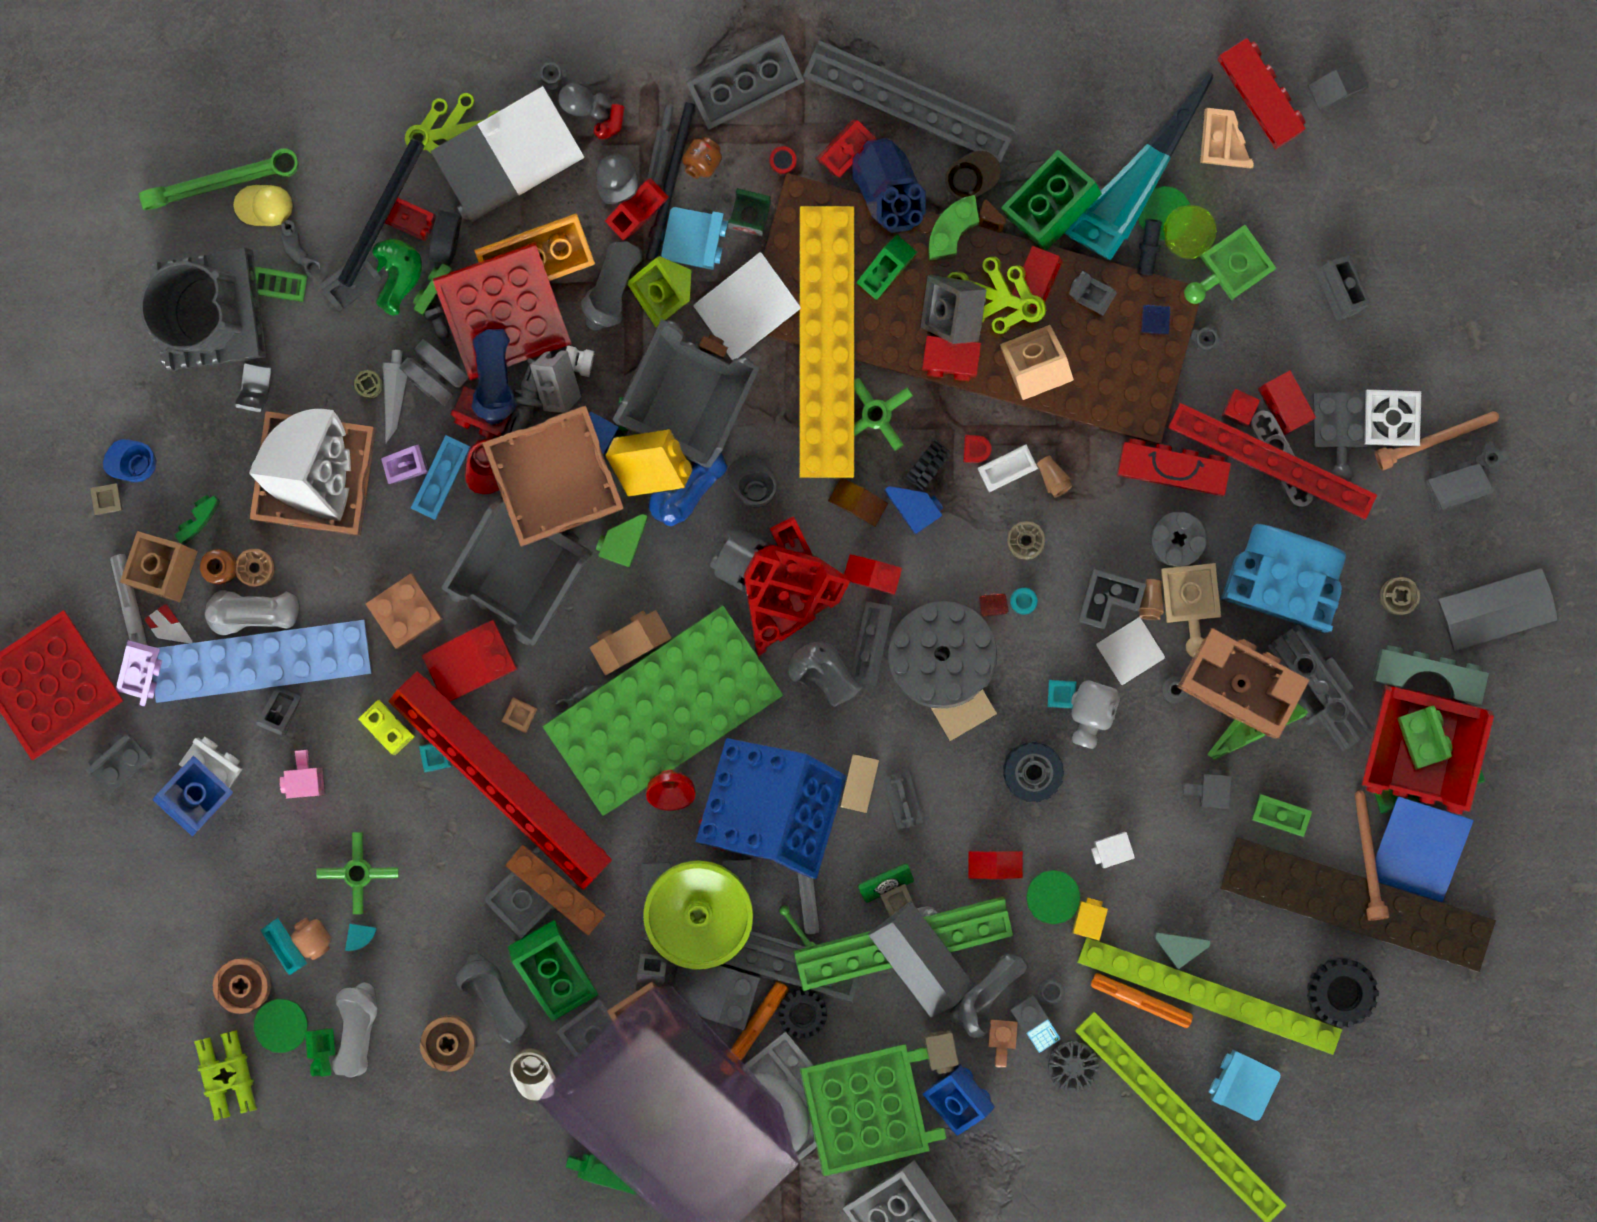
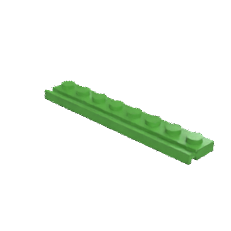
M1003 896L924 917L949 952L1013 936ZM871 931L793 951L803 991L893 967L868 936V933Z

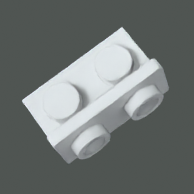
M204 736L202 740L195 738L193 745L179 765L183 767L194 755L230 788L243 770V768L238 766L240 761L228 752L225 755L216 750L218 745Z

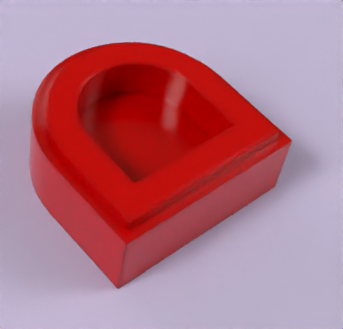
M965 435L963 462L981 463L987 460L991 454V444L988 439L979 435Z

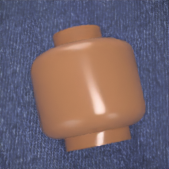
M304 918L293 926L295 931L291 935V940L304 958L317 959L330 949L328 945L331 942V936L318 919L309 921L308 918Z

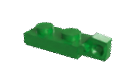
M584 1153L582 1159L569 1155L565 1167L579 1171L577 1177L584 1181L636 1195L643 1167L593 1153Z

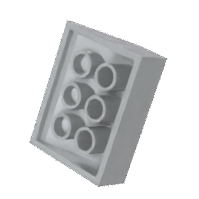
M915 1160L893 1172L843 1207V1210L852 1222H957Z

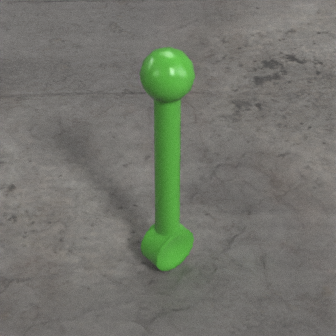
M786 905L779 908L780 914L785 916L806 945L805 948L814 946L815 943L809 942L790 915L789 907Z

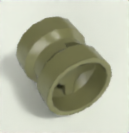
M365 370L356 376L354 387L362 397L374 399L381 394L383 381L375 372Z

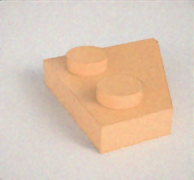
M1206 108L1204 112L1200 163L1253 168V161L1248 156L1244 145L1246 142L1243 134L1238 129V121L1234 111Z

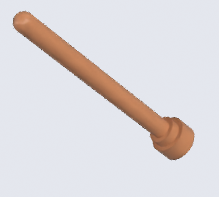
M1493 411L1420 439V446H1401L1396 449L1383 447L1375 450L1374 454L1378 466L1382 471L1393 467L1394 463H1397V459L1497 422L1499 414Z
M1359 790L1355 793V802L1370 895L1369 908L1366 909L1367 919L1369 921L1389 918L1388 906H1385V902L1381 901L1366 795L1363 791Z

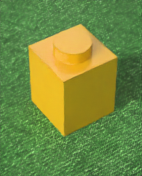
M1088 897L1086 902L1080 901L1072 933L1100 941L1108 911L1107 908L1102 907L1103 901Z

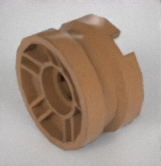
M249 549L243 551L236 560L237 578L248 586L260 587L265 585L272 579L275 573V564L272 557L262 550ZM258 563L260 569L257 573H253L249 566Z

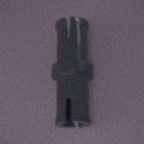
M1145 219L1143 241L1139 243L1141 253L1137 273L1152 276L1154 274L1157 252H1160L1161 248L1158 244L1163 222L1155 219Z

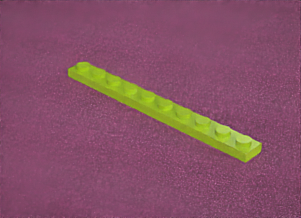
M1088 937L1085 938L1077 963L1332 1055H1334L1342 1032L1341 1028Z
M1094 1011L1075 1029L1088 1045L1264 1222H1271L1287 1206Z

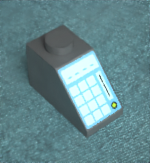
M1032 993L1009 1008L1039 1054L1061 1040V1037Z

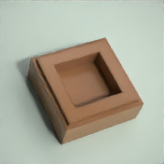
M513 697L501 722L527 733L538 709Z

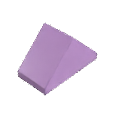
M414 445L381 458L388 484L428 473L427 463L420 445Z

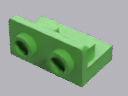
M1434 705L1397 718L1415 770L1452 757L1453 747L1451 740L1444 734L1442 715L1438 710L1436 711Z

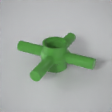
M855 379L854 390L865 406L862 412L863 418L854 423V436L867 427L881 429L894 451L900 449L903 443L889 423L892 417L891 411L913 396L912 392L906 387L886 402L874 400L861 379ZM881 407L883 416L879 421L874 422L871 418V412L874 408Z
M352 832V860L344 868H317L316 875L317 879H344L352 887L353 914H363V887L372 878H399V867L372 868L363 859V832ZM355 865L361 866L365 871V876L361 881H356L351 876V869Z

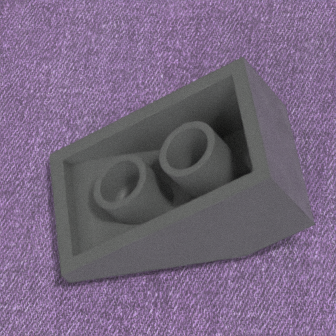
M724 965L708 969H689L678 966L668 999L679 1010L744 1030L760 976Z

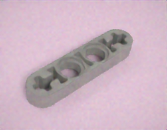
M1259 411L1253 415L1250 426L1257 439L1268 444L1271 440L1277 439L1282 442L1283 451L1295 456L1272 413ZM1259 416L1270 420V423L1267 424L1270 432L1274 429L1277 434L1268 437L1265 441L1261 437L1266 435L1264 428H1257L1256 426L1259 422ZM1279 480L1292 505L1304 507L1313 500V496L1310 494L1305 496V502H1302L1301 499L1295 500L1294 495L1297 494L1295 487L1292 486L1289 489L1287 483Z

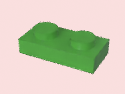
M442 263L440 268L435 266L427 279L430 281L425 291L421 289L413 301L416 304L414 310L425 317L424 313L430 310L438 297L433 279L454 272L450 267Z
M1259 794L1251 820L1304 837L1312 811Z

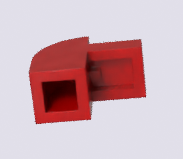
M649 178L639 187L636 194L629 200L622 202L605 222L622 240H625L650 220L669 197Z

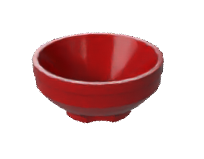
M665 770L649 781L646 790V798L649 804L666 811L683 809L693 803L696 796L692 780L682 773L674 772L673 770ZM668 781H676L675 783H666Z

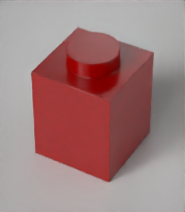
M1235 389L1232 391L1221 416L1247 427L1260 400Z

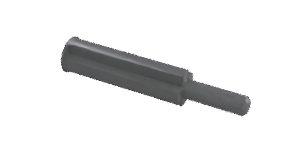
M666 105L661 130H657L647 178H651L659 187H662L661 184L672 132H669L674 108L672 105Z

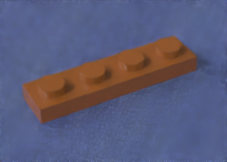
M522 845L505 865L588 936L605 917L606 914L525 845Z

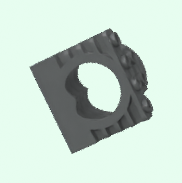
M239 248L214 252L211 255L152 263V269L149 271L150 279L147 281L141 295L140 312L143 324L150 337H153L154 342L160 343V359L166 370L177 371L179 369L267 357L253 250ZM213 279L216 285L213 302L219 310V322L214 331L199 343L189 338L182 330L177 316L178 303L182 294L190 285L200 280Z

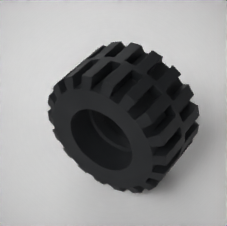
M1346 958L1329 959L1326 963L1316 967V972H1312L1310 976L1311 981L1307 984V989H1309L1307 998L1311 1003V1009L1320 1019L1337 1027H1353L1354 1024H1361L1364 1022L1363 1019L1371 1016L1373 1007L1376 1008L1378 1003L1376 1002V997L1379 996V990L1376 988L1377 981L1373 978L1372 972L1357 961ZM1340 976L1351 978L1355 981L1358 988L1355 1002L1343 1009L1333 1006L1327 996L1330 983Z

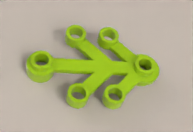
M469 93L461 94L458 98L457 106L442 128L431 130L438 117L446 114L448 111V104L444 99H435L431 105L432 109L422 124L413 125L406 131V145L408 146L410 140L414 139L415 135L421 134L424 137L422 141L424 144L423 151L427 150L431 153L433 149L439 147L433 141L441 139L449 141L482 122L483 120L458 124L465 112L474 107L475 100L473 96ZM464 97H469L471 99V104L469 106H463L461 104V101ZM439 102L445 105L444 110L441 112L435 110V105ZM499 110L492 111L487 118L496 114Z
M988 257L983 261V269L989 273L996 289L969 280L968 276L961 271L953 272L947 276V278L953 279L960 277L962 280L970 281L987 289L985 297L993 300V302L984 306L982 323L986 317L1007 306L1018 309L1007 317H999L993 320L992 329L995 333H1005L1010 329V326L1022 320L1037 322L1046 313L1044 300L1037 295H1032L1024 279L1026 275L1025 269L1020 265L1010 267L1007 276L1010 281L1015 283L1021 298L1011 294L1000 272L1001 262L997 257ZM990 260L994 261L995 263L994 270H991L988 267V263ZM1014 269L1020 272L1018 279L1013 276ZM1032 303L1037 306L1036 313L1030 311ZM999 320L1004 322L1005 327L1003 330H1000L997 326Z

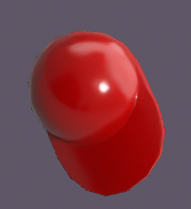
M488 438L474 443L467 454L466 484L470 490L478 494H491L499 490L483 446L484 442L492 440Z

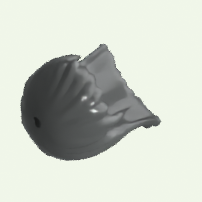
M814 641L805 644L792 655L788 663V674L794 682H799L808 689L810 686L807 679L814 682L821 688L833 707L851 700L863 688L862 683H858L852 678L839 652L834 646L825 641Z

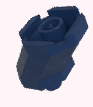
M885 138L867 141L863 145L864 150L860 154L857 153L853 158V180L859 185L871 216L887 231L894 233L911 230L923 220V215L926 212V191L918 184L906 154L891 140Z

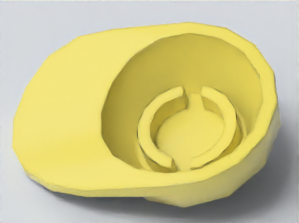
M274 185L247 186L235 196L233 204L238 218L244 223L253 226L280 225L289 218L293 207L292 198L289 193L283 188Z

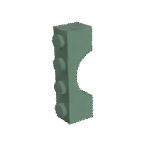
M1387 645L1386 650H1379L1372 679L1373 682L1402 687L1414 674L1422 671L1431 672L1445 681L1449 688L1451 699L1482 705L1489 675L1487 672H1482V666L1467 663L1466 668L1456 666V660L1440 657L1439 662L1429 660V654L1416 651L1413 652V656L1402 654L1403 648Z

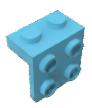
M673 207L669 213L661 256L675 263L714 270L715 263L720 264L723 248L718 247L720 236L725 237L728 221H724V214L714 211L712 214Z
M1232 1050L1231 1054L1227 1053L1221 1063L1220 1068L1223 1071L1219 1079L1215 1078L1208 1092L1211 1093L1210 1099L1258 1121L1261 1119L1281 1075L1277 1070Z

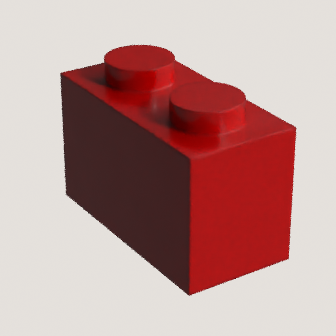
M927 336L922 370L927 371V376L943 378L945 373L953 374L955 380L970 381V377L976 378L981 343L953 344L940 337Z

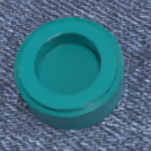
M1026 587L1015 590L1010 598L1012 609L1021 615L1034 611L1038 602L1035 592Z

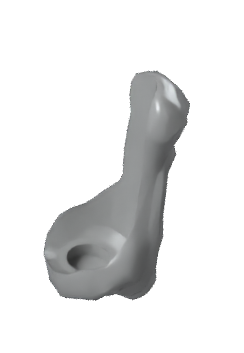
M220 590L214 593L206 603L205 619L211 630L220 635L236 633L246 626H278L288 629L296 623L299 614L298 597L287 591L279 596L269 598L264 596L242 597L235 592Z
M366 982L360 983L356 987L343 988L336 994V1006H338L343 1019L340 1049L332 1061L333 1070L336 1075L354 1077L365 1073L368 1067L367 1053L373 1021L377 1016V1005L374 987Z

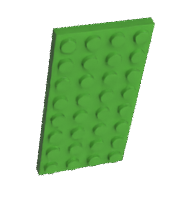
M722 605L542 727L602 816H605L645 789L649 781L661 774L662 771L675 769L782 697L783 694Z

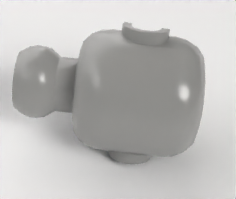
M1089 680L1084 681L1071 700V704H1073L1072 718L1080 723L1078 730L1072 736L1073 743L1090 749L1097 745L1096 735L1098 729L1108 730L1115 719L1120 701L1118 690Z

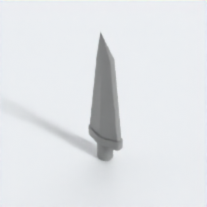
M392 350L391 363H383L382 365L386 443L397 430L407 381V375L399 369L402 364V350Z

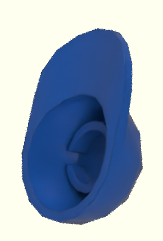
M120 439L114 442L107 450L103 460V469L114 478L133 483L143 482L151 477L155 471L157 460L154 452L148 445L138 441Z

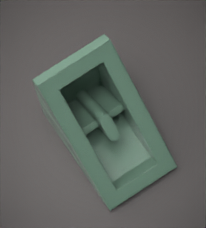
M1154 932L1155 940L1177 969H1180L1210 947V941L1206 939Z

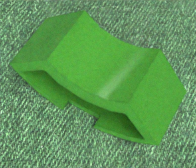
M975 195L965 197L953 203L938 218L929 241V261L956 257L957 243L960 236L968 229L978 226L979 217Z

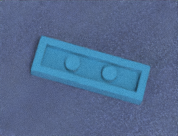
M445 435L411 509L434 520L437 519L467 457L470 446Z

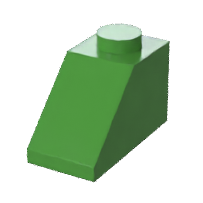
M641 514L608 530L606 536L601 535L596 550L600 551L599 557L630 568L648 516Z

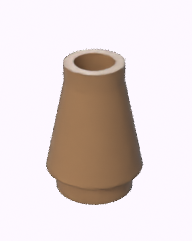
M1047 456L1037 463L1047 491L1052 493L1054 498L1072 488L1071 478L1055 463L1051 456Z
M1146 579L1145 591L1138 610L1139 617L1146 620H1160L1161 614L1164 613L1162 581Z

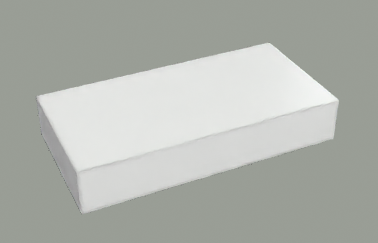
M1024 445L977 469L990 493L1037 470L1038 467L1027 445Z

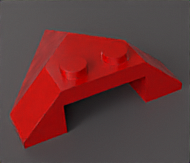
M769 545L755 552L744 573V580L757 656L759 657L767 651L766 648L777 640L783 641L816 619L815 615L828 606L832 608L840 603L851 581L850 578L820 558L775 545Z

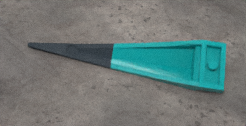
M1212 73L1203 79L1156 135L1101 190V196L1066 230L1065 234L1103 257L1109 260L1112 259L1124 239H1128L1212 82Z

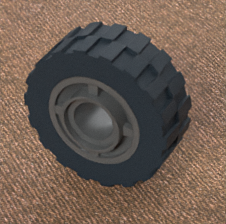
M1025 742L1012 749L1013 751L1007 755L1003 766V777L1009 790L1016 797L1026 802H1041L1056 794L1057 789L1062 785V778L1064 776L1063 763L1059 755L1051 747L1038 742ZM1030 765H1038L1040 767L1041 773L1038 778L1029 779L1027 777L1026 770Z

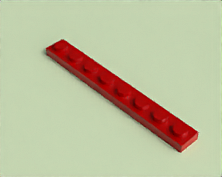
M1179 403L1168 427L1177 433L1364 520L1367 519L1377 497L1375 493L1182 403Z

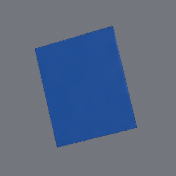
M1398 797L1375 857L1379 883L1443 902L1474 820Z

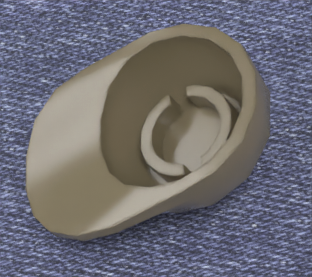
M534 1048L523 1049L515 1055L511 1062L510 1073L521 1095L529 1100L536 1101L552 1097L557 1090L558 1083L549 1058L542 1051Z

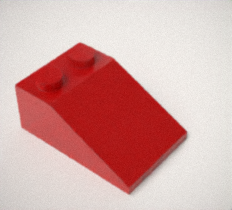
M491 620L421 655L438 691L448 698L450 702L518 670L495 620Z

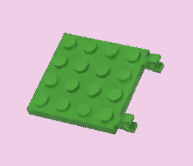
M901 1044L799 1069L823 1176L929 1151L928 1143L946 1139L944 1128L937 1127L927 1131L924 1129L910 1066L912 1062L929 1059L926 1048L921 1047L907 1051L906 1044Z

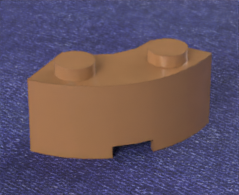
M656 610L647 615L644 611H641L630 618L631 624L615 633H612L610 629L596 637L599 642L589 648L605 676L672 638Z

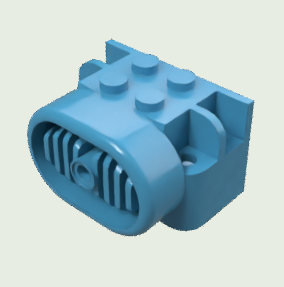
M1256 524L1252 528L1245 551L1239 553L1233 560L1221 600L1322 633L1331 632L1333 629L1331 623L1338 608V601L1342 590L1339 578L1346 560V553L1334 546L1268 525Z

